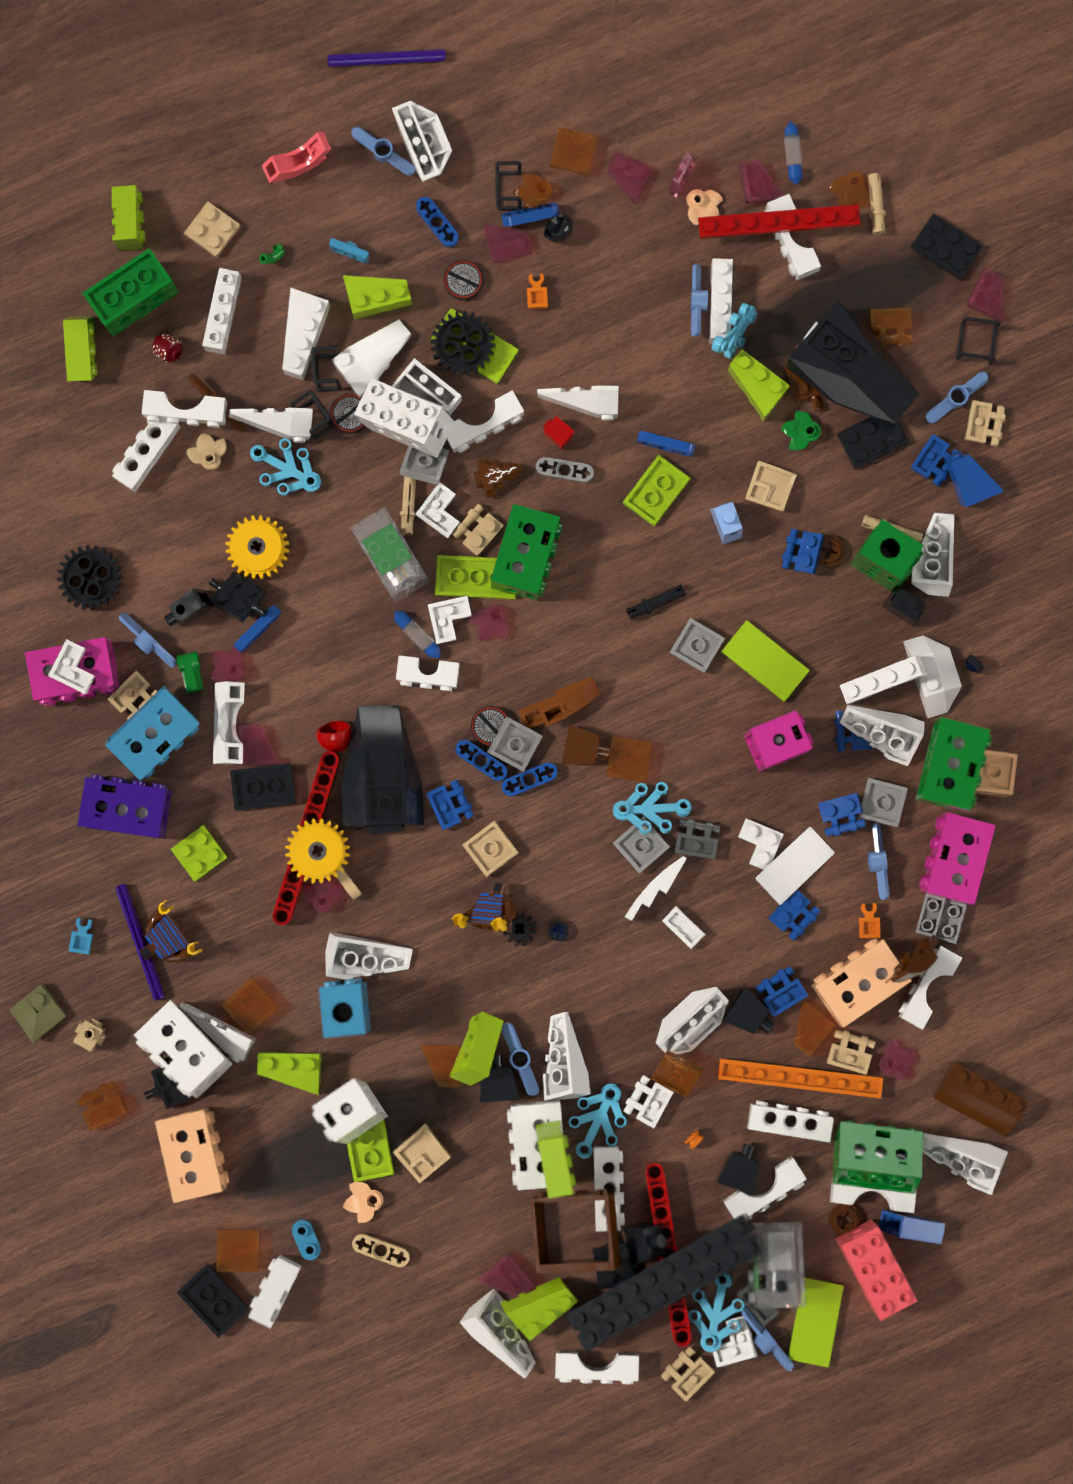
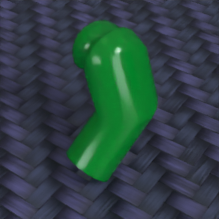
M274 245L272 248L274 252L271 254H261L259 257L262 264H273L285 255L283 245Z

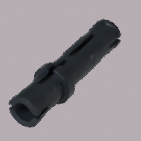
M680 584L650 599H642L641 603L626 608L630 620L646 613L651 614L652 610L683 596L685 597L686 593L682 589L683 586Z

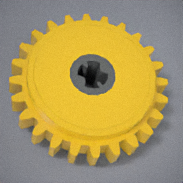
M252 515L251 521H248L245 517V523L241 524L238 521V528H231L234 532L233 535H227L231 539L230 542H225L226 546L230 547L225 552L226 554H231L227 559L229 562L234 561L231 565L233 569L239 567L237 572L241 574L244 571V577L246 578L249 574H251L253 580L256 579L257 575L263 580L264 574H267L270 578L272 571L278 573V566L284 567L281 563L282 560H288L284 556L285 553H290V550L285 548L290 543L289 541H284L288 536L286 533L281 534L284 530L283 527L276 528L278 523L275 521L271 524V518L269 517L266 521H264L262 515L259 516L258 520ZM257 543L262 546L259 552L253 549Z
M312 819V824L310 825L307 821H304L305 827L303 828L297 825L299 831H291L294 837L287 838L291 844L285 846L286 849H290V853L285 854L286 857L291 858L287 864L294 865L291 871H299L297 877L299 878L301 875H304V881L312 878V883H315L316 879L323 883V878L331 881V875L337 878L338 874L336 871H344L341 865L348 864L344 858L350 856V854L345 853V850L350 848V846L344 844L348 838L342 839L341 837L344 831L338 833L336 831L338 825L332 828L331 821L324 824L323 819H320L319 823ZM316 845H319V848L321 846L323 848L320 857H316V854L313 856L312 854Z

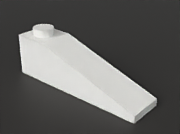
M329 932L325 951L326 976L347 980L353 979V977L409 969L413 949Z

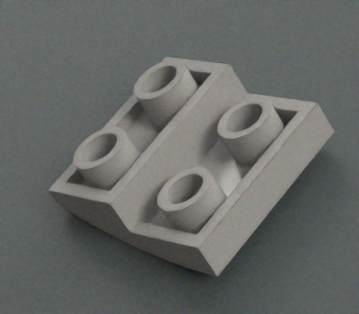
M926 893L915 933L928 937L934 935L939 940L957 945L968 905Z

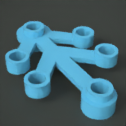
M742 303L739 314L733 313L729 320V324L735 327L725 337L717 335L712 343V350L717 353L723 352L724 357L732 359L736 348L742 349L744 346L745 338L743 335L747 326L756 320V308Z
M284 438L279 442V447L284 453L286 463L267 454L265 448L261 445L252 447L250 455L255 462L265 461L281 470V472L271 475L267 473L262 474L259 480L263 486H269L273 482L294 477L300 481L289 485L286 483L278 485L277 491L280 495L286 496L289 492L303 488L308 492H314L319 489L321 479L317 473L312 472L307 449L300 448L297 451V457L302 462L303 473L296 468L291 451L292 444L289 439ZM288 442L289 446L287 448H283L282 443ZM256 450L262 451L260 456H255ZM305 451L307 453V455L304 458H301L299 456L300 452ZM269 477V482L263 483L262 479ZM309 478L314 479V483L312 485H309L307 483V480ZM282 486L287 487V491L284 493L280 492Z
M659 782L656 785L655 791L642 805L633 806L640 797H644L647 794V785L639 783L636 785L635 792L626 801H619L613 807L615 818L621 821H630L639 829L640 833L646 835L651 831V823L649 821H641L635 814H643L658 826L662 833H669L672 823L667 819H661L655 813L676 812L678 816L686 817L690 814L692 805L686 799H681L677 803L654 804L668 790L666 783ZM658 787H664L665 790L660 791L658 790ZM638 788H644L645 791L639 792ZM685 804L687 808L683 809L680 805ZM623 807L626 808L627 811L621 812L619 809ZM667 824L669 828L664 829L662 825ZM646 825L649 827V829L643 830L642 826Z
M607 1084L602 1088L600 1094L588 1098L581 1097L577 1102L578 1107L582 1110H586L589 1105L602 1102L598 1110L581 1116L574 1115L569 1118V1125L572 1128H578L580 1124L594 1120L584 1141L580 1142L576 1147V1153L580 1158L591 1156L593 1151L591 1144L601 1123L606 1135V1144L608 1146H615L617 1144L618 1138L613 1133L607 1116L610 1105L615 1115V1125L623 1128L627 1123L618 1103L621 1098V1090L615 1084ZM613 1090L615 1092L614 1097L609 1098L607 1092ZM581 1100L588 1102L586 1107L580 1106ZM577 1118L579 1121L578 1125L573 1126L571 1120ZM618 1118L624 1119L623 1125L617 1124ZM610 1136L616 1139L613 1144L608 1142ZM582 1146H587L588 1152L582 1153L580 1151V1148Z
M730 1273L723 1275L726 1278L724 1284L720 1282V1277L715 1280L718 1287L713 1309L707 1301L703 1290L698 1289L692 1294L693 1300L699 1302L710 1320L708 1330L701 1319L700 1311L692 1310L688 1314L689 1320L695 1323L702 1335L700 1343L707 1352L717 1351L721 1346L722 1339L741 1329V1323L734 1319L728 1322L727 1327L717 1332L719 1323L734 1313L745 1309V1302L742 1299H735L731 1306L722 1311L726 1288L730 1287L733 1283V1277ZM697 1292L702 1293V1298L700 1300L696 1298ZM737 1301H740L742 1304L740 1309H737L735 1306ZM694 1312L698 1314L697 1320L692 1319ZM733 1322H736L738 1325L736 1330L731 1328ZM708 1338L713 1339L714 1343L712 1346L708 1345Z

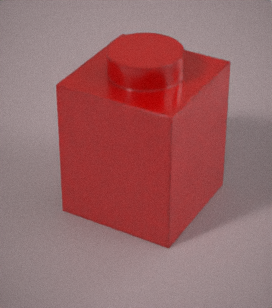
M557 416L553 420L550 418L543 426V435L561 450L575 435V431Z

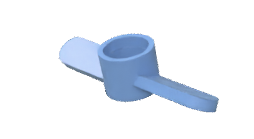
M361 127L353 128L351 132L352 137L370 149L377 161L382 163L389 162L408 176L414 174L415 167L393 151V146L389 140L384 138L376 139ZM379 146H388L390 152L385 156L378 155L376 150Z
M694 264L692 267L691 335L698 337L701 332V311H707L708 290H701V267L699 264Z
M980 372L963 386L957 385L952 387L946 398L927 412L926 420L930 423H935L953 408H961L972 393L988 382V374ZM953 391H960L964 395L962 403H956L952 400L951 393Z
M120 614L119 620L137 636L133 642L147 655L153 651L171 668L177 665L174 657L128 614Z
M874 823L875 852H868V866L870 872H876L880 899L887 900L889 898L887 857L883 849L880 823Z
M506 1022L502 1025L501 1030L511 1052L510 1063L515 1069H518L527 1093L530 1096L537 1095L539 1087L529 1065L530 1054L522 1048L514 1026L510 1022ZM521 1051L527 1055L528 1061L524 1066L514 1064L513 1055L516 1052Z
M746 1307L741 1312L744 1319L757 1334L753 1337L754 1342L765 1355L771 1351L781 1365L791 1372L794 1369L793 1363L778 1346L767 1329L764 1328L750 1309Z

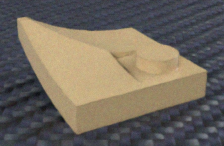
M758 461L745 500L784 512L797 475Z
M426 1123L393 1151L419 1183L451 1158L449 1152Z

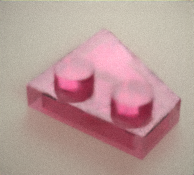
M615 152L607 172L631 198V201L636 204L652 168Z
M686 152L677 170V174L671 182L669 194L677 197L679 191L683 192L687 183L684 179L687 173L691 174L695 165L692 162L694 155Z
M761 161L741 162L739 164L745 204L773 201L784 196L782 191L779 192L774 185L773 178L766 172Z
M488 224L483 225L493 263L532 254L527 232Z
M983 268L966 306L999 322L1003 321L1004 314H1002L1001 305L1003 302V294L1001 292L1002 276Z
M259 724L239 725V740L243 743V764H240L241 766L280 764L279 758L276 756Z
M509 1253L478 1278L479 1282L492 1286L501 1292H506L515 1298L519 1297L518 1295L523 1292L527 1293L535 1286Z

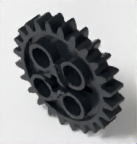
M456 311L454 318L448 314V321L442 318L441 322L443 325H435L438 332H432V336L436 339H431L430 343L436 346L431 348V352H437L433 358L434 360L440 359L438 362L439 367L445 364V372L451 369L452 375L459 371L460 377H462L463 372L470 376L471 370L478 374V367L485 369L484 362L490 363L488 356H494V352L490 349L496 348V345L491 343V341L495 340V336L489 335L493 332V329H486L488 326L487 321L481 323L482 316L474 319V312L468 317L466 311L463 312V316H460L458 311ZM456 327L462 329L459 335H454L451 331ZM473 334H479L481 339L474 342L470 337ZM465 340L467 345L460 347V343ZM448 346H453L456 350L453 354H447L445 349ZM472 347H479L480 350H475ZM471 352L475 357L472 360H466L464 355Z
M87 545L85 551L79 546V553L71 550V558L66 555L64 556L67 563L60 562L64 569L57 570L62 575V577L57 578V581L63 583L58 588L65 590L62 596H69L67 602L72 603L75 600L74 607L77 608L81 604L83 610H86L88 605L91 611H94L95 605L102 609L103 602L109 606V598L116 600L113 593H120L117 586H123L118 581V579L124 577L118 573L122 567L115 566L118 560H111L113 554L110 552L106 555L105 548L99 552L97 545L94 546L93 550ZM84 560H90V566L87 569L81 568ZM102 569H108V575L105 578H100L99 572ZM87 575H92L94 577V580L92 581L86 579ZM75 578L81 579V584L78 587L72 586ZM95 586L99 587V593L96 596H91L90 590ZM85 588V593L81 594V591Z

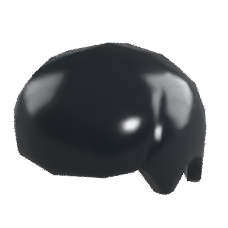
M562 213L563 216L553 217L543 232L544 237L554 243L565 241L572 233L573 221L565 213Z

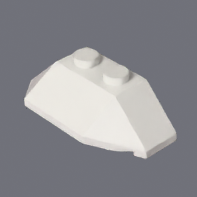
M412 101L392 108L401 136L421 181L424 182L441 175L452 153V149L438 115Z
M925 636L903 641L908 658L920 655L927 675L915 679L927 718L947 713L962 687L950 648Z
M717 987L692 992L662 1020L656 1044L668 1057L692 1051L721 1024L729 1002L728 999Z

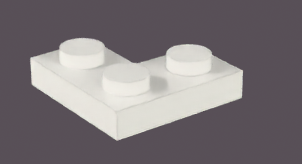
M439 482V485L435 487L416 513L417 517L447 539H449L460 523L445 511L456 494Z
M464 596L428 604L436 644L456 641L452 621L472 616L468 597Z
M66 639L48 676L87 694L95 676L77 667L86 648Z
M745 819L738 838L756 845L749 864L762 870L772 863L783 837L782 833L749 819Z
M743 1316L734 1318L741 1323V1329L729 1335L731 1342L721 1344L720 1348L713 1352L717 1367L757 1357L750 1326ZM733 1322L731 1328L736 1330L738 1325L736 1322Z

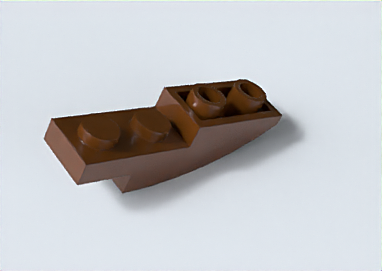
M934 935L928 938H921L916 943L917 947L913 952H906L899 958L900 962L893 969L894 973L890 980L893 983L905 982L929 969L938 959L933 950L939 940Z

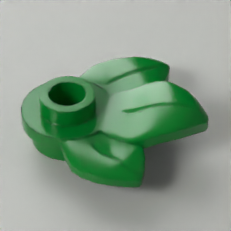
M796 411L795 420L788 421L781 427L783 433L792 438L789 443V449L793 451L805 449L809 442L817 440L821 435L820 426L812 421L811 416L804 411ZM809 428H814L812 434L807 433Z

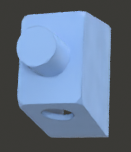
M733 502L710 509L723 545L742 538L743 528Z

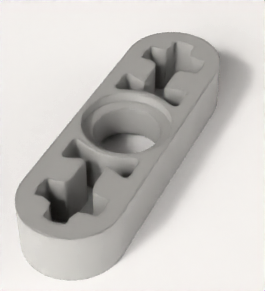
M542 457L536 463V471L543 477L588 483L593 479L594 475L593 468L584 463ZM544 462H548L549 467H554V463H557L556 474H552L553 469H547L546 472H543L539 466L543 465ZM562 465H568L571 469V472L566 476L561 475L559 472V468ZM574 466L577 467L576 471L579 472L587 469V473H590V476L587 475L586 479H583L581 474L576 473V478L572 477Z

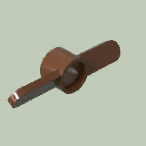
M191 374L188 377L189 381L204 396L219 397L195 374ZM227 405L226 419L236 429L244 431L246 424L229 418L230 408Z

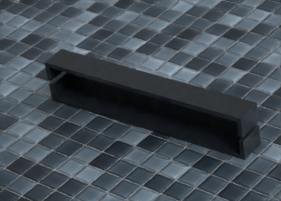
M745 1213L566 1314L574 1332L579 1331L580 1333L576 1336L584 1351L588 1352L767 1251L759 1234L750 1236L749 1233L755 1231L756 1228L748 1214Z

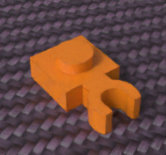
M540 273V280L537 282L532 279V274H529V283L533 288H527L528 310L548 309L547 287H541L544 282L543 274Z
M865 903L861 904L860 909L864 914V918H858L859 938H880V917L874 918V913L877 910L876 903H872L871 911H866Z

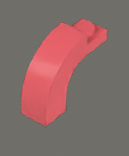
M317 132L298 149L285 154L271 156L262 165V168L269 183L285 181L318 166L327 159L325 155L331 150V147L324 132Z

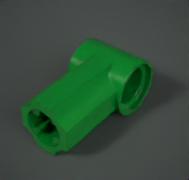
M197 651L177 655L178 667L183 675L187 694L204 690L200 673L201 664Z

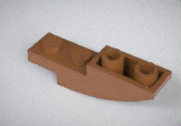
M592 676L556 690V695L518 710L525 727L529 729L543 723L547 727L585 707L600 695V691Z

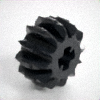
M525 912L521 913V919H518L517 915L515 920L512 921L511 932H503L504 936L512 935L507 940L509 943L513 938H516L515 946H518L519 939L522 940V944L525 946L526 941L524 938L527 937L532 942L533 938L528 934H537V931L530 930V927H535L537 924H528L532 916H529L526 921L523 920ZM517 923H519V925L520 923L525 925V927L523 928L525 931L524 934L521 935V933H519V935H517L515 933L516 928L514 926Z

